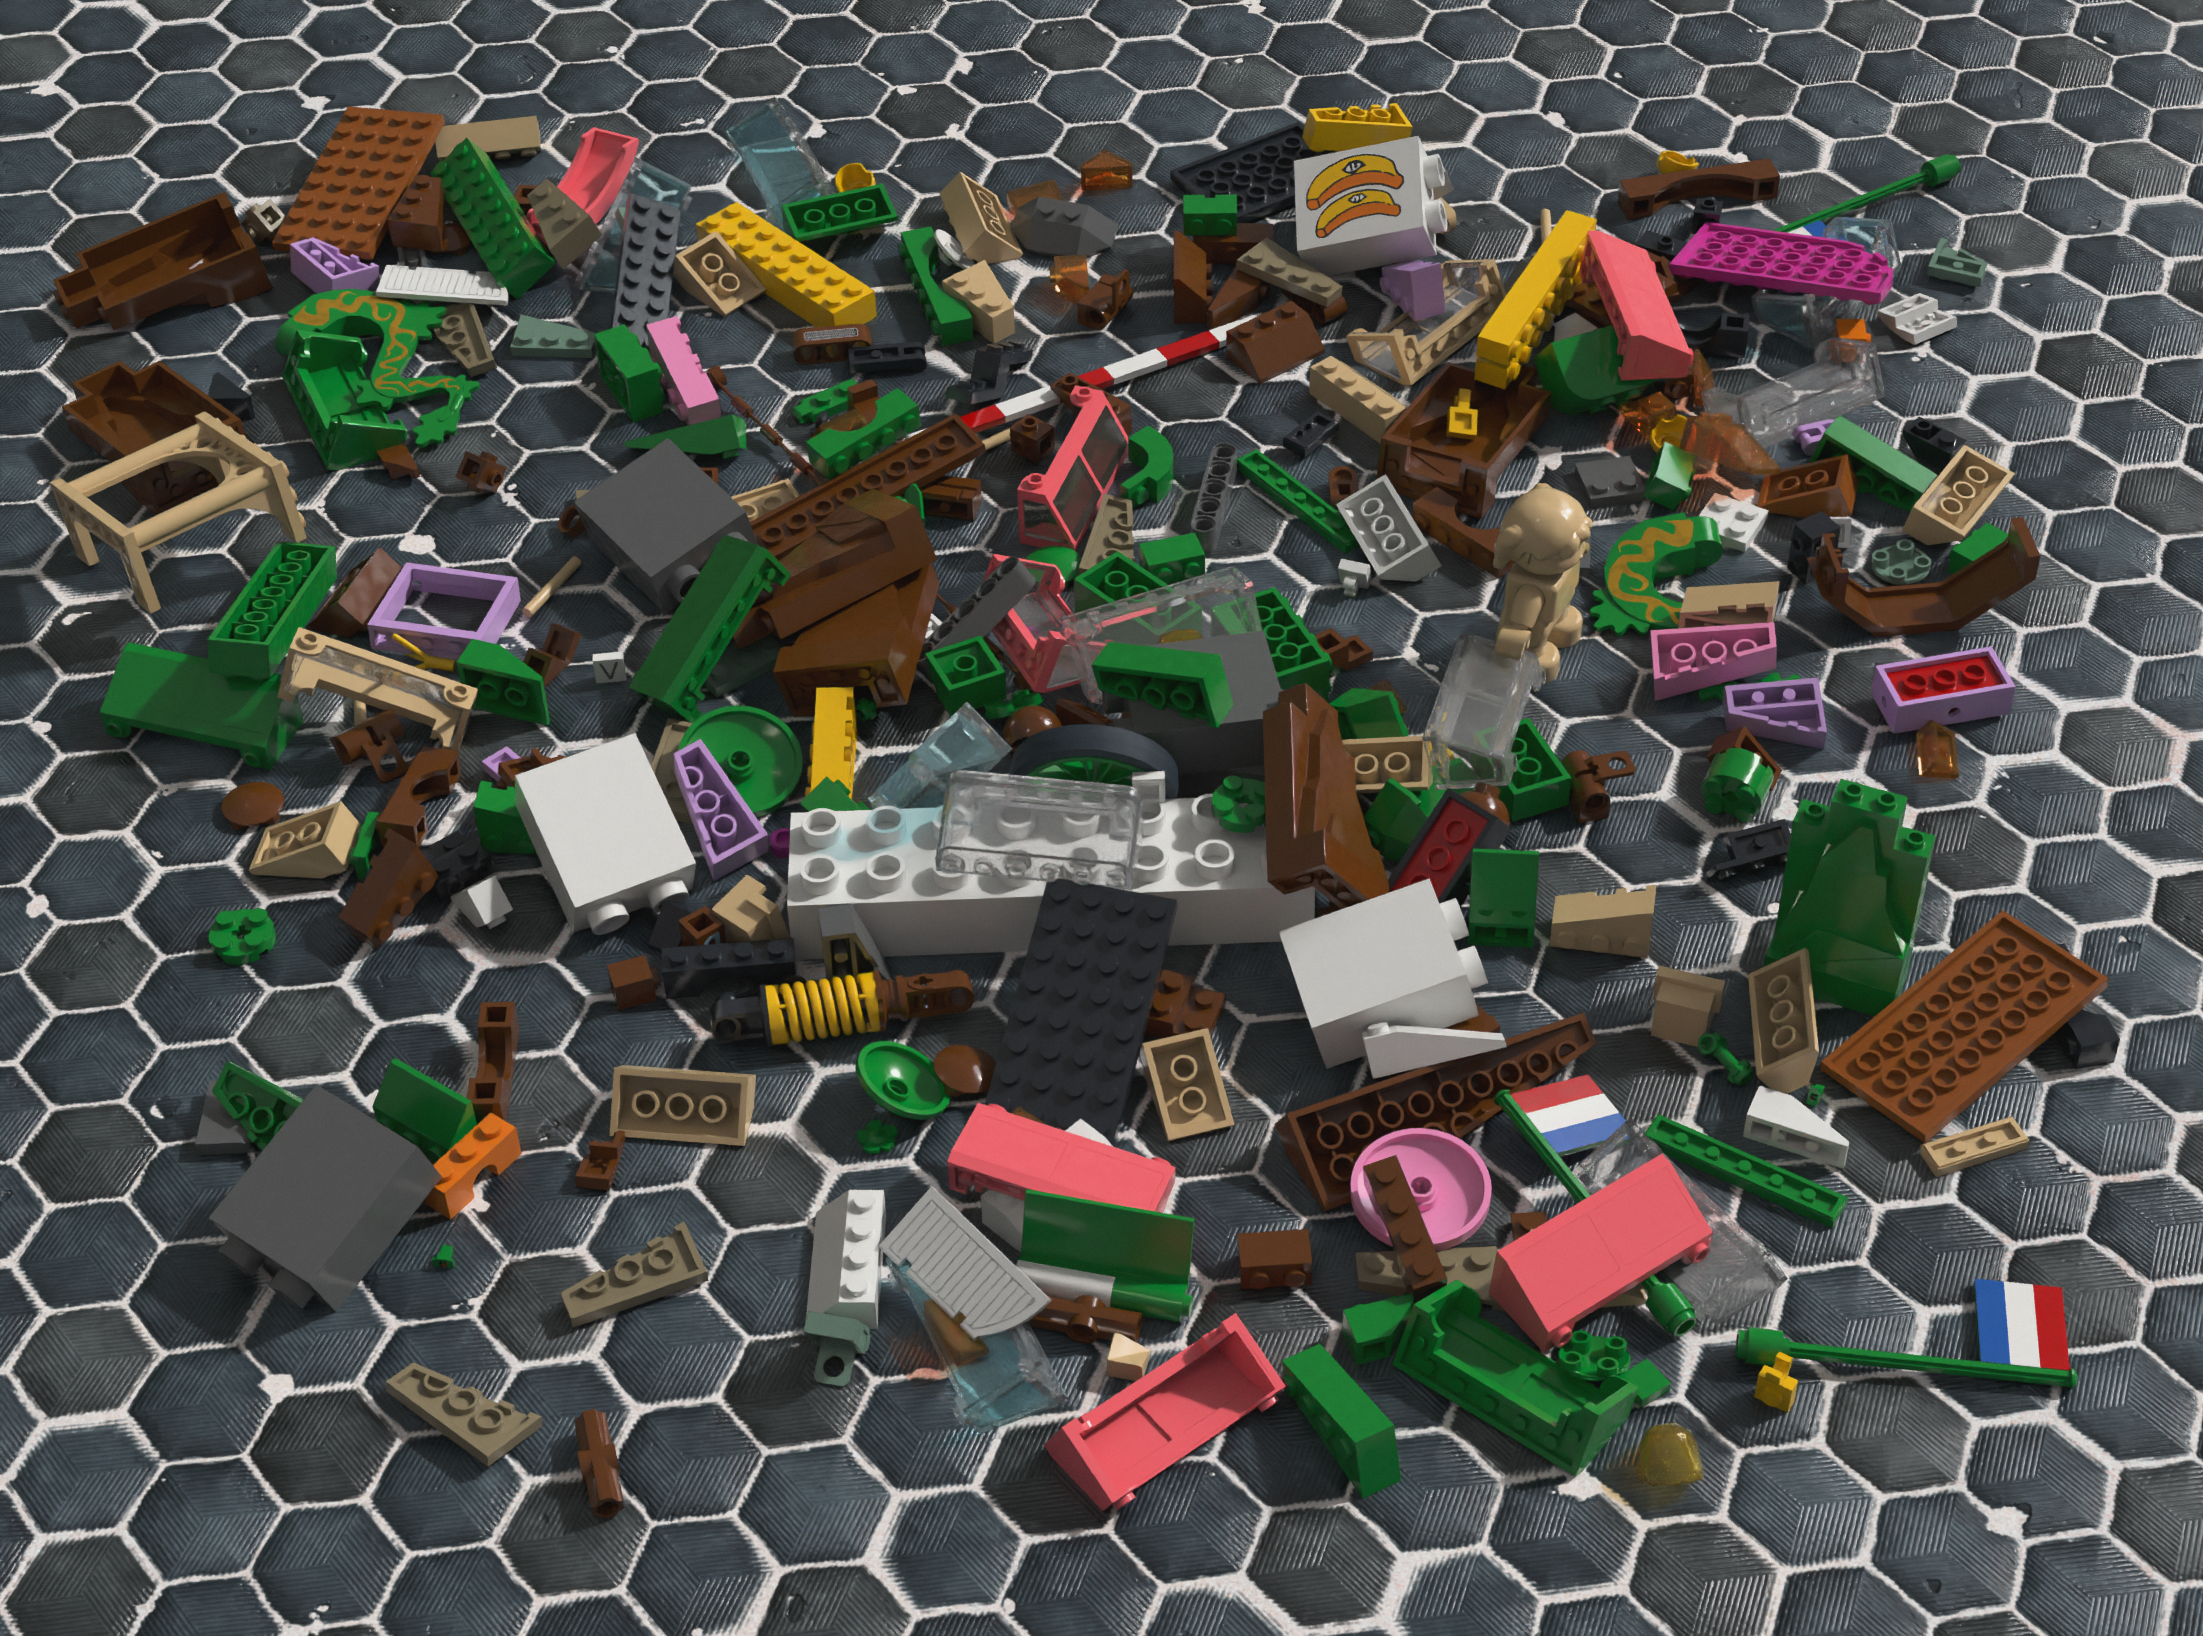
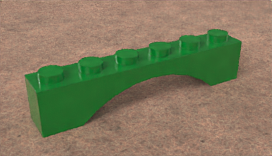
M932 227L900 232L901 243L897 244L900 259H904L906 273L911 274L912 287L914 290L917 289L920 305L924 304L925 317L927 321L931 320L933 335L938 336L942 346L974 340L973 319L966 302L944 292L931 277L939 264L938 245Z

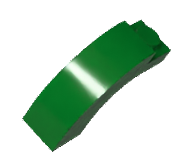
M1148 425L1128 438V459L1143 469L1120 484V498L1132 500V509L1144 503L1147 499H1151L1156 503L1160 502L1168 494L1173 484L1172 447L1160 432Z

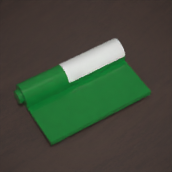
M1027 1189L1024 1202L1021 1255L1016 1267L1049 1297L1075 1301L1079 1296L1090 1295L1100 1299L1106 1307L1140 1312L1142 1316L1182 1323L1184 1316L1190 1317L1193 1307V1296L1188 1295L1195 1218Z

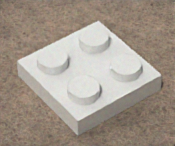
M1714 493L1699 516H1707L1717 522L1722 545L1745 553L1767 521L1769 510Z

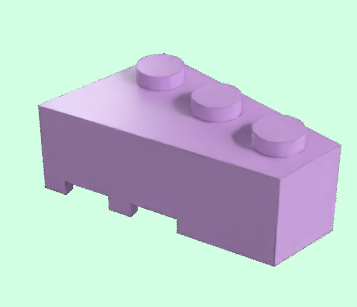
M1413 259L1381 267L1382 278H1380V286L1382 292L1387 294L1414 321L1445 313L1441 263H1423L1421 260Z
M1818 678L1725 686L1723 710L1726 730L1733 731L1745 726L1753 736L1824 749L1827 729Z

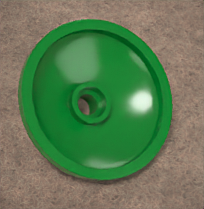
M878 1041L865 1046L858 1055L855 1069L862 1088L876 1104L888 1112L906 1119L924 1120L939 1116L949 1104L951 1096L945 1093L944 1084L940 1082L934 1073L933 1062L917 1050L896 1042Z

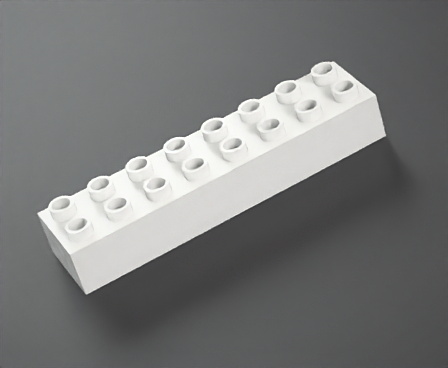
M1204 794L1198 798L1165 799V802L1133 803V800L1094 802L1089 799L1080 798L1071 800L1068 803L1028 804L1023 801H1011L1004 805L962 806L949 803L935 808L899 809L894 806H881L874 810L833 811L827 808H818L809 812L791 813L787 910L791 938H794L796 960L824 959L818 908L852 904L884 957L1028 951L1048 876L1176 899L1178 907L1168 946L1282 942L1279 931L1314 919L1315 888L1312 886L1284 895L1267 882L1266 827L1264 828V824L1255 827V832L1236 833L1224 829L1219 825V819L1215 816L1213 817L1212 814L1213 794ZM1239 804V807L1245 808L1247 804Z

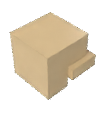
M746 875L711 909L713 914L724 924L726 941L728 943L791 938L778 905L762 896L767 890L765 885L749 875Z
M1659 965L1653 994L1656 1001L1651 1036L1698 1047L1699 1038L1703 1033H1709L1715 1013L1720 1012L1725 981Z

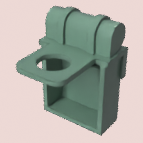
M808 1311L803 1332L810 1339L812 1345L820 1346L814 1378L819 1383L844 1387L850 1381L856 1353L865 1354V1351L869 1348L870 1329L867 1325L861 1324L858 1319ZM831 1357H839L844 1362V1370L837 1377H830L824 1371V1364Z

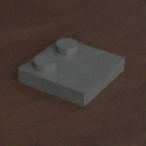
M1630 456L1575 463L1574 473L1590 508L1646 500V497L1643 496L1645 487Z

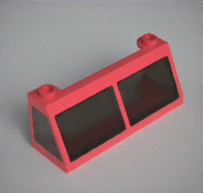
M1075 385L1070 394V401L1073 404L1074 424L1045 475L1039 473L1030 474L1020 483L1017 489L1019 540L1021 544L1040 548L1049 545H1060L1075 551L1078 549L1100 507L1103 495L1107 494L1128 455V436L1103 391Z

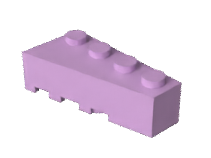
M699 739L673 753L674 773L713 882L768 852L767 832L703 741Z

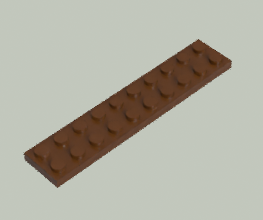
M955 413L751 521L750 524L759 546L767 549L779 561L817 531L815 526L843 503L871 489L878 490L892 497H904V491L912 483L921 488L986 453L985 444Z

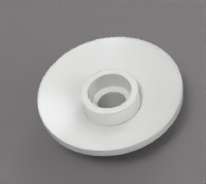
M940 229L934 232L936 243L941 250L939 257L946 265L951 266L954 264L961 269L975 265L973 261L969 260L962 253V246L955 238Z

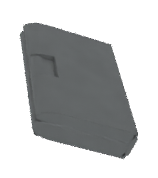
M210 1080L195 1143L197 1154L201 1156L249 1152L252 1142L247 1137L246 1130L238 1120L232 1118L212 1093L217 1080Z

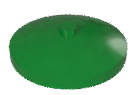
M727 706L715 709L692 723L681 739L678 751L699 739L703 741L756 818L768 815L782 807L792 797L799 785L803 763L800 744L792 730L781 719L762 709L750 706Z

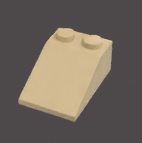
M717 231L674 257L673 276L688 293L724 317L762 295L767 290Z
M340 801L267 827L249 871L252 875L320 879L333 874H341L350 865L351 848L357 845L360 823Z
M1208 1028L1142 1043L1139 1053L1142 1066L1168 1142L1234 1126Z

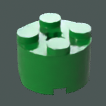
M1728 748L1725 753L1720 754L1718 752L1714 756L1701 784V794L1705 800V808L1713 814L1725 812L1734 815L1742 822L1752 821L1753 817L1759 813L1773 783L1774 775L1769 765L1766 769L1760 763L1761 758L1758 755L1745 749Z

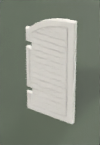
M386 265L376 290V297L508 305L507 288H502L498 285L490 272L483 271L469 274L468 270L416 267V270H410L409 266Z
M932 1186L879 1245V1248L898 1267L906 1260L912 1264L906 1271V1275L952 1320L960 1312L966 1317L960 1324V1327L974 1341L979 1337L1004 1333L1024 1324L1041 1312L1052 1301Z

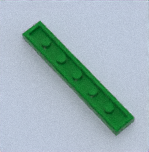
M1256 449L1237 459V470L1344 554L1360 546L1342 514Z
M1657 1114L1642 1136V1145L1830 1228L1834 1227L1847 1205L1848 1197L1662 1115Z

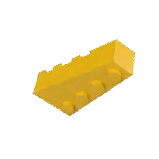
M1397 103L1389 104L1386 109H1381L1379 104L1370 105L1369 110L1360 109L1358 106H1349L1347 111H1342L1337 107L1317 108L1308 110L1302 138L1309 149L1315 152H1323L1324 150L1340 152L1409 138L1413 126Z
M853 687L816 688L815 721L812 723L813 744H810V762L812 765H808V784H811V787H806L805 797L827 776L833 782L837 779L840 780L850 790L851 793L848 797L852 800L858 734Z

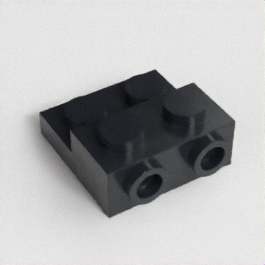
M458 830L421 850L439 875V878L435 881L429 892L440 903L494 873L491 854L474 838L467 840Z

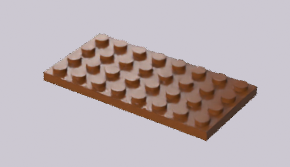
M348 106L273 239L272 245L274 250L290 252L291 243L314 237L339 248L340 254L347 257L353 254L358 256L359 259L372 260L389 229L388 218L414 177L420 171L445 124L443 115Z
M2002 910L1821 1061V1071L1919 1140L1927 1143L2108 987L2109 978Z

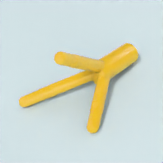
M392 635L395 641L415 653H405L406 656L424 662L414 667L422 670L434 668L454 672L456 660L429 656L399 635ZM397 673L393 675L391 678L399 680L401 678L407 677L408 675L403 673Z

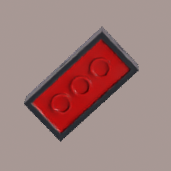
M1447 788L1389 877V892L1430 878L1439 904L1456 898L1461 907L1470 893L1473 848L1498 850L1511 831V828L1498 817Z

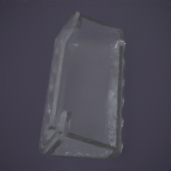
M967 770L954 771L948 777L935 856L936 871L1046 882L1068 879L1073 880L1078 885L1095 884L1132 890L1144 835L1143 796L1136 788L1126 785Z

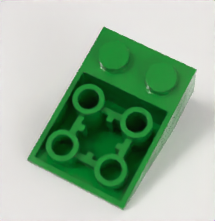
M1473 848L1467 945L1533 948L1539 851Z

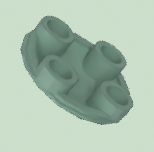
M1902 539L1896 545L1884 547L1872 553L1871 563L1873 572L1877 577L1888 583L1896 585L1913 584L1927 577L1931 570V559L1926 553L1914 547V543L1911 540Z

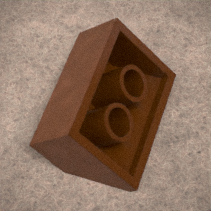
M1174 231V323H1207L1208 308L1212 304L1211 264H1206V252L1180 231Z
M1289 301L1226 331V358L1259 384L1325 353V348L1309 314L1293 301Z
M379 547L349 570L309 622L308 626L314 630L348 638L358 631L364 633L368 629L367 624L401 572L402 567Z

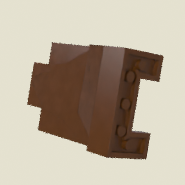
M225 192L76 253L80 264L76 265L77 270L53 280L57 288L56 291H53V295L66 321L72 319L76 329L102 318L104 323L109 321L113 330H117L171 306L208 303L210 307L242 301L273 288L257 248L248 233L245 234L235 210Z
M1447 362L1381 437L1377 479L1386 474L1398 494L1417 500L1438 487L1458 499V512L1482 519L1495 503L1499 476L1549 416L1552 392L1536 387L1538 372L1535 368L1522 365L1517 379L1511 380L1507 388L1502 389L1474 380L1475 368L1471 369ZM1460 388L1471 390L1469 409L1478 410L1477 436L1474 440L1446 437L1447 411L1450 406L1454 407V398L1458 396Z
M118 361L71 383L77 400L62 406L69 430L111 463L197 424L195 416L204 411L214 418H218L226 426L232 427L238 434L245 436L240 418L161 361L137 372L123 362ZM185 461L162 463L121 481L134 497L155 515L218 485L216 478L207 469Z
M871 489L843 503L815 526L817 531L783 559L779 560L791 573L784 586L773 583L770 585L773 588L770 593L764 590L760 592L729 644L737 649H741L769 634L782 639L936 561L937 557L916 506L875 489Z
M931 563L804 627L793 646L780 648L773 674L793 717L815 715L816 688L869 685L878 708L907 704L939 588V581Z
M1306 683L1294 685L1290 689L1278 692L1279 704L1274 708L1263 711L1267 882L1284 895L1312 886L1329 899L1328 907L1317 910V918L1389 893V883L1380 852L1371 845L1358 802L1355 758L1344 749L1338 727V711Z

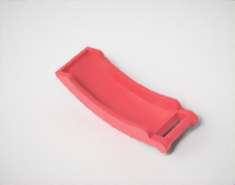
M595 127L581 136L576 155L557 187L588 213L595 224L605 215L622 188L637 152L639 139ZM532 208L528 211L527 218L544 246L548 247Z

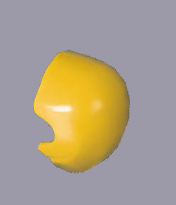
M1662 151L1657 160V167L1661 174L1697 169L1699 164L1698 162L1695 163L1694 157L1687 159L1676 151Z
M861 163L847 164L840 168L835 175V186L838 193L876 185L873 173L867 171Z
M1678 414L1672 420L1661 419L1651 431L1650 444L1656 453L1664 442L1688 452L1693 446L1695 427L1690 419Z

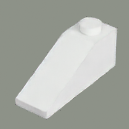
M1758 1087L1746 1116L1743 1137L1842 1169L1844 1168L1849 1147V1141L1793 1096L1766 1087Z

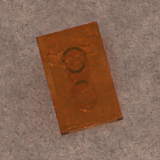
M1701 412L1700 416H1688L1679 446L1680 449L1747 474H1780L1781 468L1742 424L1732 421L1731 415L1716 412L1715 415Z

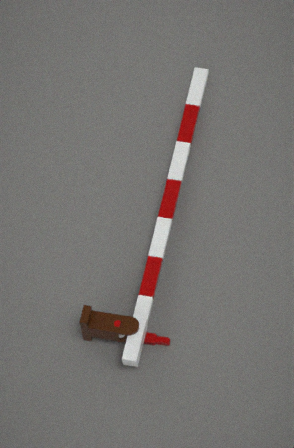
M1261 313L1077 377L1100 389L1107 388L1226 346V331L1260 316ZM873 379L847 387L848 431L858 430L867 426L876 416L875 401L879 397L878 385ZM1050 386L960 416V418L974 433H978L1063 402L1050 389ZM923 430L903 436L902 438L893 442L889 446H886L885 448L871 455L867 459H864L863 461L859 462L853 467L865 462L866 460L882 453L883 451L899 444L900 442L916 435L917 433Z

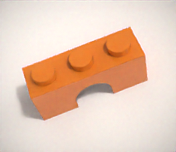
M493 1113L488 1114L433 1165L442 1178L424 1199L425 1204L450 1220L475 1198L473 1184L483 1168L499 1176L522 1154L516 1127Z

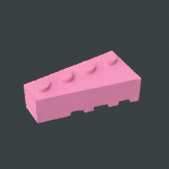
M678 316L647 324L651 360L653 363L657 362L661 368L662 378L659 379L660 385L663 390H666L669 403L676 406L679 419L681 421L685 420L687 425L720 418L719 397L706 372L703 373L697 354L692 353L687 334H681V322Z
M1774 622L1651 630L1655 701L1776 669L1777 645Z

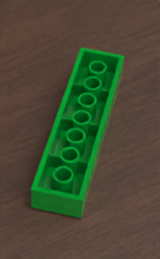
M466 137L454 147L453 151L443 161L435 166L431 175L432 177L441 178L443 195L496 283L502 288L506 287L508 293L518 300L555 262L489 156Z
M278 541L207 639L209 673L220 674L223 677L247 676L254 680H264L272 677L288 653L298 628L305 627L337 579L335 546Z

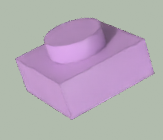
M506 746L482 761L483 770L498 782L501 778L498 774L499 763L520 757Z

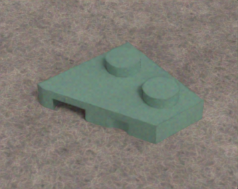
M1941 238L1928 265L1927 275L1941 280L1947 279L1968 286L1980 287L1986 274L1988 263L1978 257H1973L1962 248L1958 252L1948 247L1949 241Z

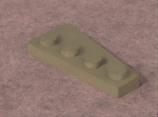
M1267 237L1237 259V270L1325 307H1328L1342 294V286Z
M458 302L446 306V314L439 317L442 320V326L429 328L431 333L471 377L497 368L474 303Z
M1108 494L1103 495L1077 576L1117 551L1135 562L1133 555L1132 500Z
M668 718L651 768L675 819L693 824L674 773L673 753L678 751L681 739L692 723Z
M683 1221L676 1225L674 1232L662 1239L658 1236L647 1242V1248L637 1254L630 1256L628 1253L616 1260V1266L606 1272L599 1270L561 1292L562 1302L572 1327L574 1328L709 1281L707 1270L685 1222Z
M1497 1246L1449 1248L1436 1251L1447 1276V1285L1457 1279L1474 1289L1480 1296L1482 1304L1492 1305V1310L1505 1311L1489 1294ZM1395 1251L1355 1253L1358 1290L1398 1296L1408 1293L1401 1277Z
M414 1362L386 1381L387 1393L488 1467L542 1427V1416L532 1412L528 1415L515 1410V1405L504 1400H501L499 1403L483 1397V1391L471 1386L469 1388L456 1386L453 1384L452 1378Z

